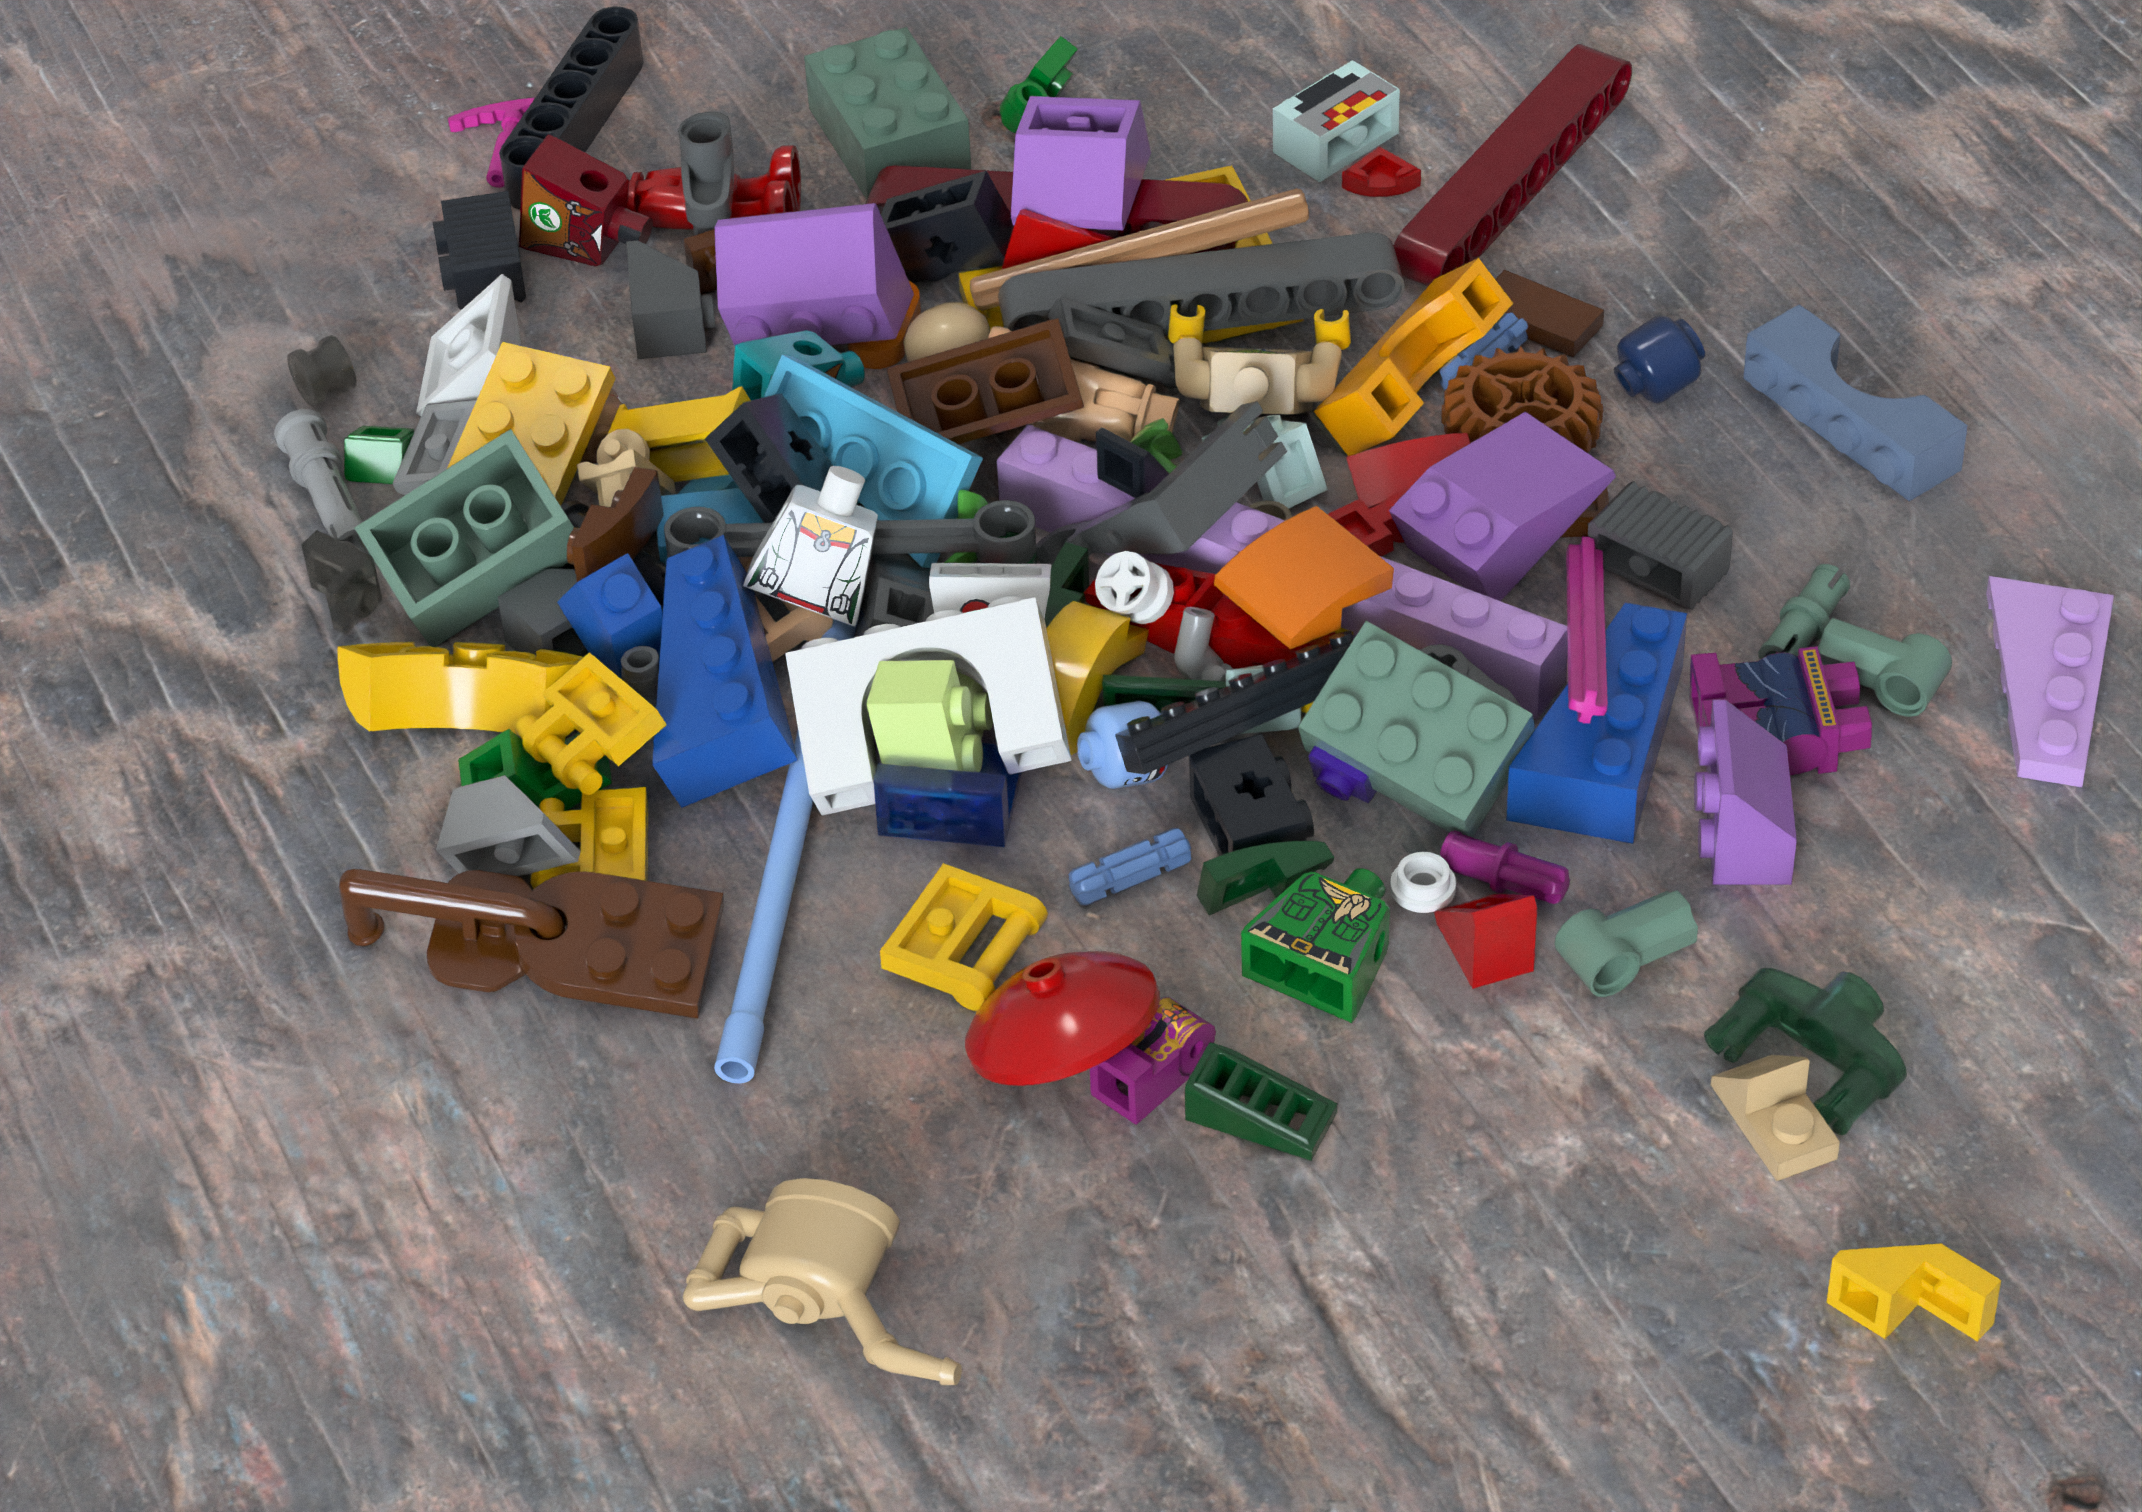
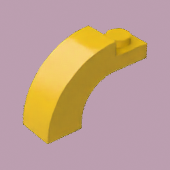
M1076 601L1066 605L1046 628L1070 755L1078 752L1077 740L1080 733L1085 732L1088 718L1093 712L1097 699L1103 689V675H1111L1119 666L1144 654L1149 631L1130 625V617Z

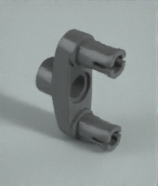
M719 112L694 114L685 119L680 124L678 130L687 220L693 225L694 235L715 229L714 227L718 220L730 219L732 213L734 153L729 117Z

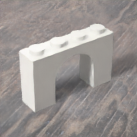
M1018 596L1003 597L991 602L988 608L967 613L957 610L940 611L930 615L926 622L904 627L895 624L877 625L866 630L863 636L841 641L834 638L814 639L805 643L800 650L785 653L809 795L822 816L884 802L873 743V728L866 705L879 661L954 660L958 673L974 679L988 692L999 754L1009 774L1072 761L1046 624L1036 597L1030 599Z

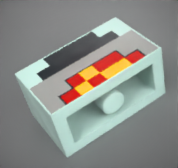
M1350 61L1273 108V153L1316 181H1323L1399 134L1400 89L1357 62Z

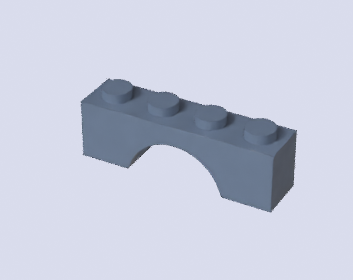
M1800 304L1747 333L1743 378L1757 391L1771 398L1791 413L1796 420L1806 424L1829 441L1838 451L1845 453L1872 473L1881 483L1888 485L1908 501L1913 500L1962 470L1968 425L1925 394L1909 398H1882L1863 393L1848 385L1836 373L1840 333Z

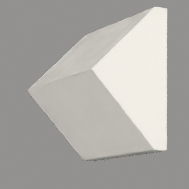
M503 274L431 337L416 414L422 416L426 405L477 400L502 342L521 345L512 282Z

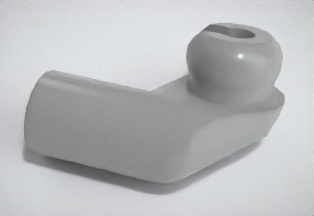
M1186 607L1184 609L1174 654L1176 668L1185 679L1226 681V670H1232L1233 668L1228 664H1224L1223 660L1208 645L1215 615L1211 611L1198 607Z

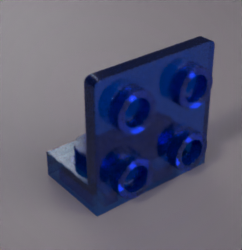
M982 743L983 760L980 772L878 763L873 781L878 836L1005 847L1022 772L1009 774L999 754L998 744Z

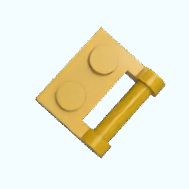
M943 863L881 948V969L949 993L963 1007L972 1011H978L983 1002L995 991L994 982L1027 935H1035L1048 917L1047 909L1039 899L1030 894ZM992 915L1006 919L973 968L959 963Z

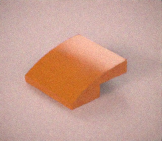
M1315 506L1280 523L1246 546L1215 575L1214 586L1291 650L1341 629L1343 608L1392 589L1394 568L1318 506Z

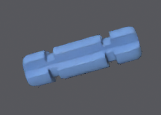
M1505 313L1484 337L1458 353V356L1452 358L1440 369L1442 377L1440 380L1441 387L1446 390L1448 380H1452L1457 376L1458 367L1464 365L1471 366L1475 355L1492 358L1496 348L1501 349L1506 354L1515 351L1527 340V322L1523 318L1518 319L1513 313Z
M1172 828L1153 837L1155 843L1150 844L1149 840L1145 839L1099 859L1101 865L1095 866V863L1091 861L1074 868L1068 874L1070 890L1079 904L1087 906L1106 898V890L1110 889L1112 894H1116L1161 875L1160 868L1165 867V870L1169 872L1184 866L1191 860V846L1188 839L1185 838L1180 829Z

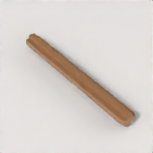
M1296 188L977 276L970 280L972 298L977 309L984 311L1000 306L998 300L999 289L1005 281L1020 274L1191 254L1300 224L1309 219L1307 201L1303 191Z

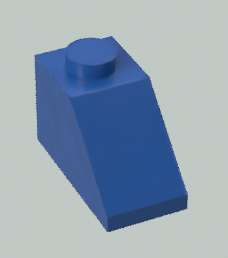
M628 553L576 582L557 601L588 653L590 652L619 678L622 679L621 658L631 648L638 646L651 647L657 651L660 659L662 608Z

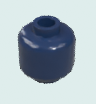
M1658 315L1619 341L1617 354L1620 364L1614 367V373L1618 382L1629 396L1634 397L1640 393L1647 400L1659 404L1699 378L1702 371L1700 361L1705 358V350L1699 337L1685 320L1679 318L1674 321L1669 317Z

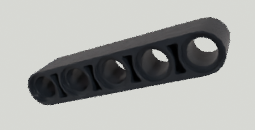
M618 6L607 7L591 16L501 146L499 155L505 191L509 192L510 204L513 208L521 209L522 168L546 136L549 134L586 152L641 71L643 55L637 14L631 9Z

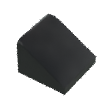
M1102 427L1096 432L1098 479L1137 498L1145 493L1149 494L1169 475L1168 471L1150 452Z

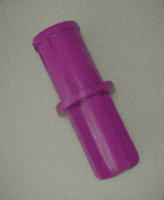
M1454 830V832L1451 831L1447 835L1440 851V856L1448 863L1452 872L1489 883L1491 890L1496 893L1502 894L1508 889L1523 895H1534L1536 899L1551 904H1558L1562 902L1569 889L1571 879L1569 878V870L1566 867L1518 852L1517 845L1506 842L1501 847L1463 835L1462 832Z

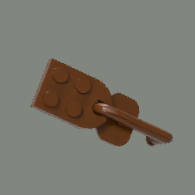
M351 869L345 871L339 881L343 915L348 926L347 935L350 941L357 946H368L375 943L384 932L385 923L383 918L373 912V908L435 918L427 948V963L434 978L447 986L482 992H495L527 975L537 986L561 997L697 1019L701 1009L724 908V894L721 892L595 872L561 874L544 881L533 890L518 876L482 870L462 872L454 876L448 883L363 869Z

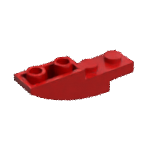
M1159 563L1155 564L1166 570L1173 581L1174 594L1171 605L1164 615L1154 622L1139 624L1130 621V625L1149 630L1148 642L1175 654L1184 609L1186 607H1198L1211 611L1215 616L1208 645L1223 660L1224 664L1230 665L1233 669L1264 665L1278 659L1291 660L1297 657L1295 653L1297 650L1311 645H1318L1319 647L1326 645L1330 642L1329 637L1336 634L1334 631L1290 650L1214 586L1216 574ZM1095 579L1084 592L1086 602L1093 607L1109 610L1100 603L1096 595ZM1138 588L1130 596L1135 598L1142 588Z

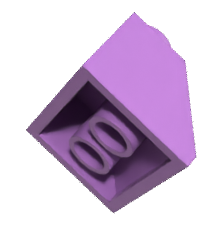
M876 203L717 221L714 228L718 310L734 346L746 341L805 330L815 332L829 345L896 339L914 293Z

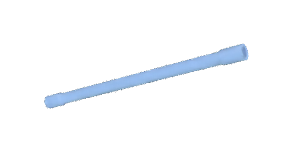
M833 619L832 628L821 638H834L838 641L854 638L858 620L854 627ZM797 730L794 743L798 760L789 764L731 1013L724 1024L714 1067L716 1074L720 1078L731 1083H746L754 1077L764 1034L763 1019L813 806V800L809 795L799 730Z

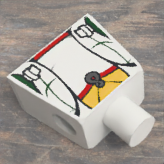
M831 466L821 492L804 485H796L755 552L743 586L855 627L863 601L878 514L874 511L856 505L865 482L864 477L851 469Z

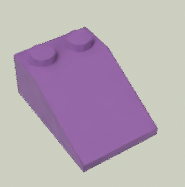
M1524 412L1430 466L1395 503L1389 512L1407 548L1464 588L1501 601L1615 479L1616 475L1614 470Z

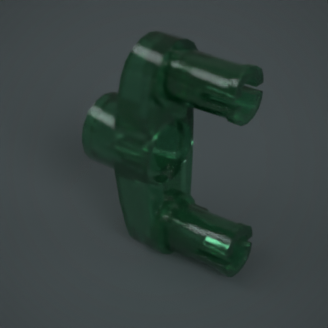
M1761 968L1740 987L1738 992L1739 999L1704 1032L1705 1041L1717 1055L1729 1045V1048L1724 1052V1059L1734 1063L1742 1057L1746 1049L1768 1027H1777L1805 1048L1843 1071L1844 1074L1827 1092L1813 1102L1828 1125L1836 1117L1838 1118L1832 1125V1131L1839 1135L1847 1134L1852 1125L1878 1098H1888L1907 1077L1906 1067L1900 1054L1890 1041L1873 1026L1883 1015V1002L1870 984L1851 972L1842 971L1837 973L1822 989L1781 970Z

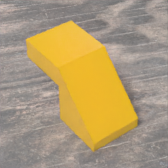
M1941 1243L1840 1250L1832 1258L1826 1303L1883 1339H1886L1919 1305L1978 1342L1994 1324L2001 1280Z

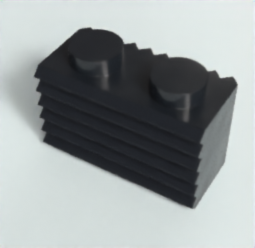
M503 191L441 201L444 220L434 221L433 228L438 255L449 254V256L438 257L443 290L455 289L458 308L462 310L503 274L512 282L514 300L522 303L526 298L509 192Z

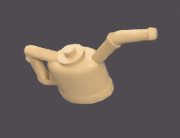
M800 1178L783 1181L774 1187L766 1203L765 1211L729 1207L722 1215L717 1216L713 1223L714 1231L696 1268L691 1270L686 1278L687 1286L683 1293V1301L689 1309L704 1311L763 1302L773 1311L775 1317L788 1324H810L818 1319L845 1316L864 1348L863 1355L868 1363L888 1372L936 1380L941 1385H957L961 1378V1364L949 1357L940 1359L898 1345L895 1337L886 1331L866 1297L884 1254L891 1247L897 1235L900 1219L893 1209L877 1197L852 1186L829 1180ZM746 1236L752 1237L741 1260L739 1277L721 1279L738 1243L742 1242Z

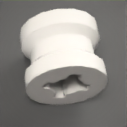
M1129 551L1115 553L1105 560L1098 570L1095 581L1096 595L1102 605L1114 613L1130 617L1131 622L1139 624L1151 623L1163 616L1171 605L1174 594L1173 581L1166 570L1153 562H1149L1141 555ZM1142 588L1135 598L1130 596L1135 590Z

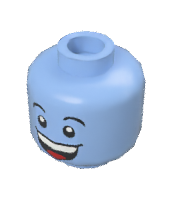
M1144 701L1104 706L1092 712L1086 723L1085 732L1080 733L1077 740L1078 757L1082 767L1087 771L1091 770L1101 785L1111 789L1152 783L1162 778L1168 765L1145 775L1127 772L1115 734L1128 729V722L1145 716H1149L1152 719L1162 713L1155 706Z

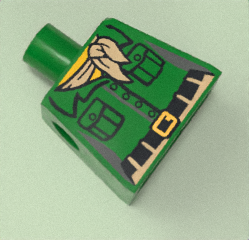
M1364 868L1353 870L1344 883L1316 872L1304 873L1241 931L1242 976L1352 1023L1361 1009L1389 946L1390 907L1385 901L1381 900L1386 891L1382 880L1375 873Z

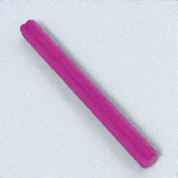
M1582 537L1580 545L1569 544L1566 549L1568 708L1577 711V721L1590 724L1593 715L1604 716L1608 707L1603 551L1595 549L1593 538Z

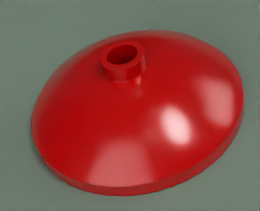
M1087 951L1050 956L1016 972L983 1002L968 1028L965 1037L966 1053L973 1069L980 1076L998 1084L1024 1086L1064 1079L1099 1065L1122 1051L1138 1038L1151 1023L1158 1010L1160 990L1152 971L1144 963L1122 954L1106 951Z

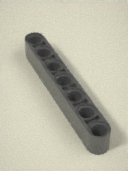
M1368 232L1025 273L1013 276L1005 281L999 289L998 300L1004 328H1008L1011 331L1049 321L1048 313L1055 301L1064 298L1162 327L1164 336H1167L1170 310L1174 304H1177V313L1185 317L1196 316L1197 305L1203 306L1205 309L1204 331L1314 318L1315 312L1319 309H1324L1325 316L1341 315L1343 310H1347L1349 313L1380 310L1398 302L1404 293L1405 284L1392 241L1383 234Z

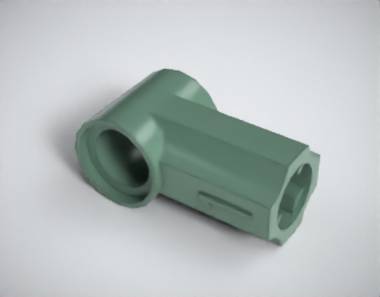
M1832 618L1824 629L1818 646L1823 665L1855 662L1859 684L1874 689L1877 698L1888 710L1906 717L1918 716L1926 709L1952 667V657L1948 649L1939 640L1929 635L1920 633L1909 634L1900 642Z
M1678 890L1671 893L1665 891L1607 917L1599 909L1590 908L1580 911L1562 925L1556 934L1554 943L1556 950L1588 989L1598 997H1607L1616 994L1630 984L1638 974L1641 966L1696 943L1698 925L1693 918L1690 904Z

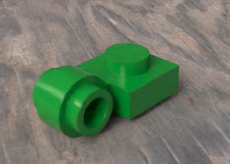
M1062 36L1055 41L1035 64L1025 81L1013 85L1001 102V121L1009 131L1016 133L1030 96L1047 97L1048 95L1049 97H1058L1071 80L1073 73L1067 69V66L1078 48Z

